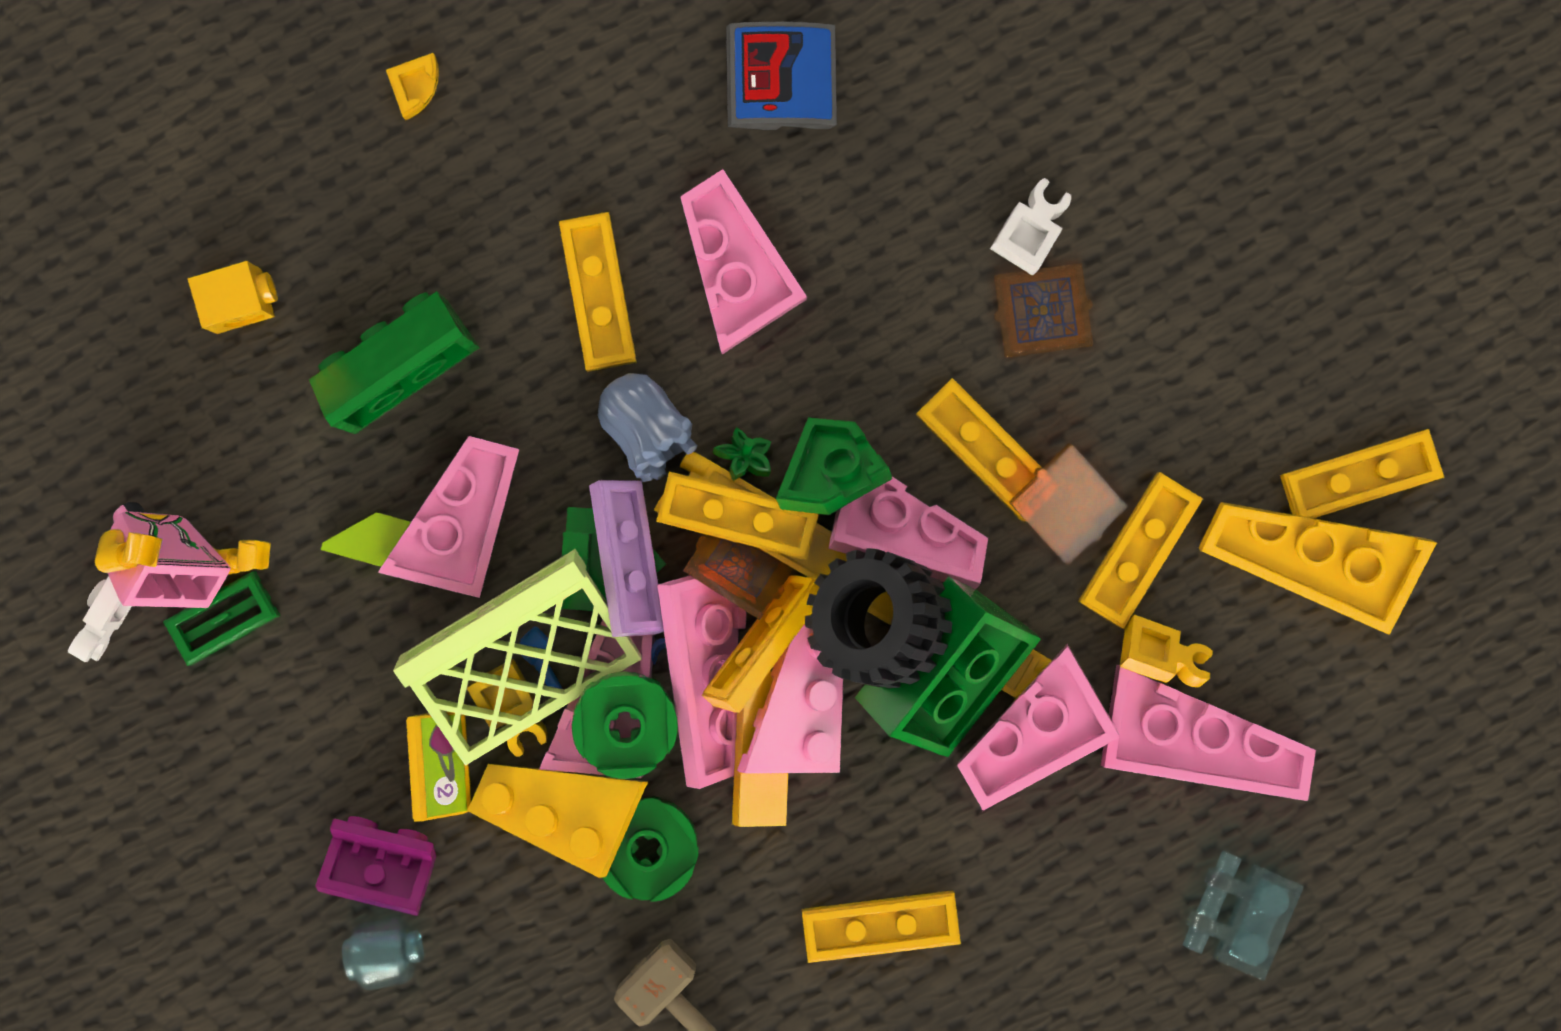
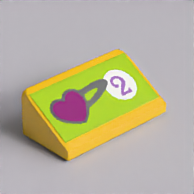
M446 711L453 722L455 713ZM429 713L407 717L409 770L414 822L467 813L471 803L469 764L465 766ZM461 714L458 730L467 742L466 717Z

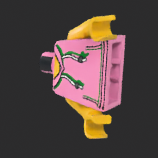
M128 502L114 512V524L109 531L100 537L95 556V566L99 571L108 573L119 601L123 606L209 608L228 574L268 568L271 544L259 540H240L238 542V549L217 550L202 537L187 519L179 515L146 513L139 503Z

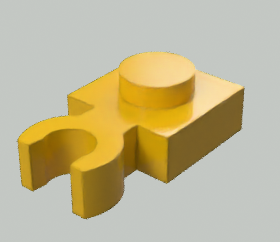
M1133 615L1125 626L1120 667L1164 683H1168L1177 675L1186 685L1201 687L1210 679V673L1198 669L1193 662L1204 664L1212 656L1213 651L1209 647L1198 643L1191 644L1188 647L1181 645V631Z
M511 659L508 678L526 681L514 659ZM504 664L487 673L502 676ZM477 681L468 682L467 690L476 706L494 710L499 686ZM505 687L500 712L519 716L524 715L532 710L535 698L534 693ZM485 719L490 728L492 720ZM541 720L522 731L534 733L541 745L547 741V729ZM497 722L496 729L507 724ZM519 734L507 740L510 751L516 757H520L524 753V747L518 737Z

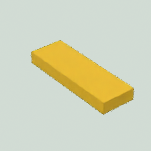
M609 212L559 221L586 371L637 363Z
M952 378L916 413V416L1022 522H1025L1034 513L1026 503L1052 477ZM1051 481L1037 495L1044 502L1051 495L1052 489L1058 486ZM1035 496L1030 502L1041 501ZM1042 503L1030 505L1036 510Z
M1426 429L1282 474L1280 478L1292 515L1317 518L1444 478V474L1430 431Z
M669 471L656 522L807 560L819 514L782 510L774 498Z
M1157 472L1078 602L1124 629L1203 498L1161 472Z
M795 575L787 578L703 691L702 696L714 707L736 713L742 710L803 627L805 616L812 614L813 606L807 605L809 593L816 595L819 586L814 583L817 578Z
M771 670L742 710L737 713L732 824L738 827L786 826L788 773H742L737 771L743 753H748L756 730V727H753V723L758 709H763L773 681Z
M953 890L802 909L808 963L961 944L955 893Z

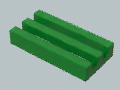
M252 571L220 589L209 608L188 607L163 621L187 666L199 662L281 616L277 608L273 606L270 600L271 597L267 590L263 588L260 582L261 579L256 571ZM249 587L253 596L189 632L183 633L180 625ZM259 605L262 611L260 614L193 651L189 643Z

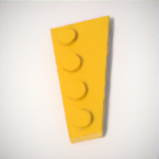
M1220 502L1198 548L1204 553L1390 635L1437 542L1432 539Z

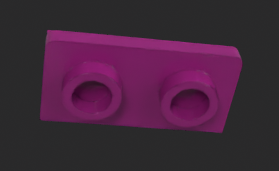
M350 816L347 822L333 819L330 826L332 840L315 885L317 891L418 916L436 860L434 844L427 842L428 837L410 829H399L397 834L379 830L378 824L362 817Z

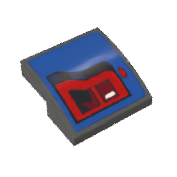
M807 22L730 23L726 26L728 127L777 130L782 126L831 129L837 125L835 25Z

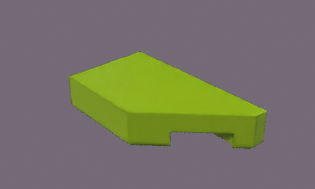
M376 512L324 541L321 550L382 567L411 521Z

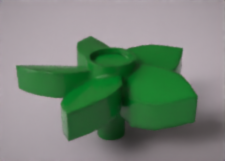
M736 427L731 438L732 444H722L713 449L712 453L726 460H733L729 471L733 481L742 477L747 470L756 476H770L771 468L766 455L771 441L767 439L748 438L742 430Z

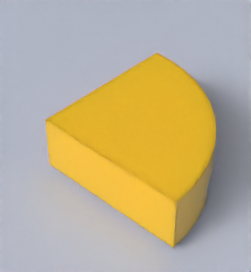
M431 53L386 70L403 118L408 120L420 113L431 101L437 88L439 68L435 54Z

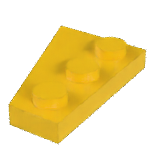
M488 764L467 811L598 878H603L609 872L648 781Z

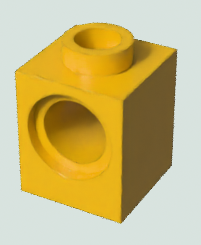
M248 261L187 278L203 329L219 334L275 317L271 303L278 300L275 284L268 272L262 273L259 267Z

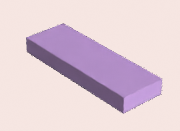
M598 480L589 485L612 637L656 635L664 632L657 587L658 579L642 481Z

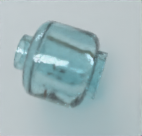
M399 916L360 923L352 930L351 937L343 942L342 956L344 969L349 980H356L360 987L369 991L405 984L413 977L416 963L422 962L424 959L421 934L418 930L411 931L407 922Z

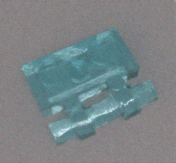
M1222 850L1215 869L1209 867L1204 882L1208 883L1197 911L1191 909L1186 924L1190 928L1182 945L1202 954L1209 936L1220 939L1213 955L1217 961L1264 981L1304 886L1252 863L1245 882L1237 879L1234 876L1242 859ZM1227 893L1238 896V899L1226 924L1217 920V916Z

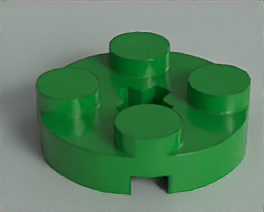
M622 671L602 676L597 681L586 686L574 709L572 735L576 749L591 765L597 767V771L608 777L630 779L648 774L657 767V764L665 758L667 753L669 754L677 738V715L671 698L665 692L660 682L640 673ZM621 712H630L632 719H639L640 727L631 729V737L622 738L620 737L619 729H610V721L617 720Z
M649 796L641 798L606 877H603L606 884L620 896L631 900L635 898L641 901H662L679 892L690 880L699 855L697 831L689 816L679 806L662 800L659 797ZM644 836L647 840L656 838L660 842L656 850L660 858L654 862L648 857L642 860L636 858L634 853L639 848L636 839Z

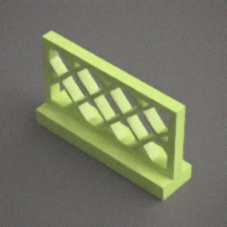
M574 549L401 654L393 671L405 688L410 685L466 766L582 696L584 689L590 683L597 681L602 676L622 672L642 660V655L629 636L612 637L607 602L587 573L586 564L577 550ZM583 589L594 605L590 623L560 617L563 600L578 590ZM556 604L554 615L542 613ZM598 613L607 627L596 624ZM529 620L551 624L546 650L515 643L519 626ZM557 626L588 632L582 657L552 651ZM512 631L510 642L498 640ZM593 634L615 638L625 654L610 663L588 659ZM484 647L506 651L507 655L502 676L471 670L474 654ZM513 653L543 659L538 684L508 678ZM467 658L465 668L455 666ZM549 661L579 667L576 683L567 689L544 685ZM585 668L596 670L595 672L583 678ZM440 674L463 678L458 703L436 698L426 683ZM469 680L499 686L494 710L464 704ZM505 687L534 693L535 698L532 710L522 716L500 712ZM541 695L552 697L539 705ZM446 711L455 713L453 722ZM461 714L492 720L489 735L474 745L469 746L458 730ZM497 722L507 724L499 730L495 731Z

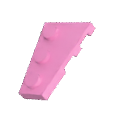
M805 624L773 666L771 672L773 681L763 709H758L753 723V727H756L748 753H743L737 769L739 772L840 773L843 679L832 674V668L823 667L817 660L821 651L811 649L807 638L814 633L813 629L806 628Z
M1067 644L958 761L957 766L982 810H985L1120 738Z

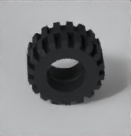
M867 548L866 553L859 550L846 553L847 561L836 558L828 565L831 573L829 575L820 573L814 582L819 586L817 594L809 593L807 605L813 606L812 615L805 616V627L813 629L814 634L807 639L811 649L821 651L817 660L823 667L832 668V674L841 679L876 687L899 688L901 683L912 684L920 680L917 670L930 673L937 665L931 657L934 653L944 655L948 644L940 641L943 632L951 633L953 623L945 620V613L952 611L950 599L939 596L945 590L941 581L930 577L932 571L924 565L879 549ZM887 592L893 605L892 624L887 635L872 647L865 634V616L871 603L879 595Z

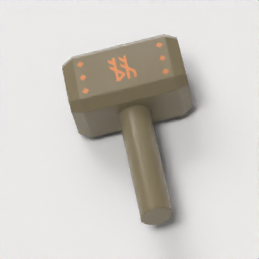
M672 939L662 941L647 957L642 958L617 988L614 997L615 1003L638 1026L649 1024L666 1008L688 1031H718L680 993L693 980L697 965Z

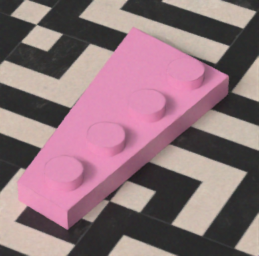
M737 563L742 568L746 567L745 563ZM736 564L726 565V567L735 566ZM737 566V567L728 568V570L734 571V572H732V573H730V574H728V575H726V576H734V575H736V572H737L736 569H738V566ZM719 567L717 571L720 573L725 567ZM739 568V572L743 575V569ZM708 570L657 585L686 786L697 789L734 776L737 713L714 707L702 694L737 647L739 629L746 628L747 607H740L741 588L714 570ZM745 571L743 578L748 580V573ZM738 576L733 580L735 583L738 581L737 584L741 586V582L747 581Z
M1116 664L1109 717L1116 727L1120 738L1103 746L1101 766L1308 801L1316 750Z

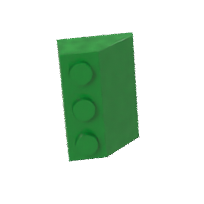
M437 291L432 295H429L427 292L417 295L403 306L404 314L390 324L383 321L370 327L360 336L362 341L360 345L348 353L338 351L318 365L320 372L310 378L309 381L322 413L331 427L353 434L358 433L480 348L444 296Z
M950 576L943 582L945 590L939 596L950 599L952 611L945 613V620L953 622L951 633L943 632L940 642L948 644L944 655L934 653L931 657L937 665L930 673L917 670L920 680L912 684L901 683L899 688L876 687L865 684L855 696V699L890 737L945 757H949L1041 640L1035 632L979 591Z

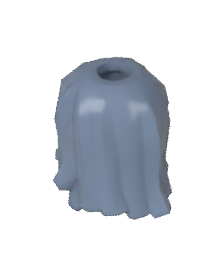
M628 373L615 379L603 390L600 396L597 415L600 424L625 453L629 469L633 470L636 478H641L642 482L661 479L667 474L665 468L668 460L683 452V450L687 455L696 450L698 445L690 438L692 430L691 421L679 413L664 390L646 374Z

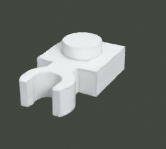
M1045 178L1040 180L1030 192L1028 198L1029 207L1021 202L1015 206L990 248L1031 275H1034L1039 270L1063 229L1050 220L1058 218L1071 202V195L1066 192L1057 204L1048 203L1043 196V192L1049 183Z
M109 576L107 580L100 581L90 593L87 600V605L90 609L82 620L86 625L77 634L68 649V653L84 662H88L90 658L95 661L101 658L109 644L113 631L119 629L132 607L121 604Z

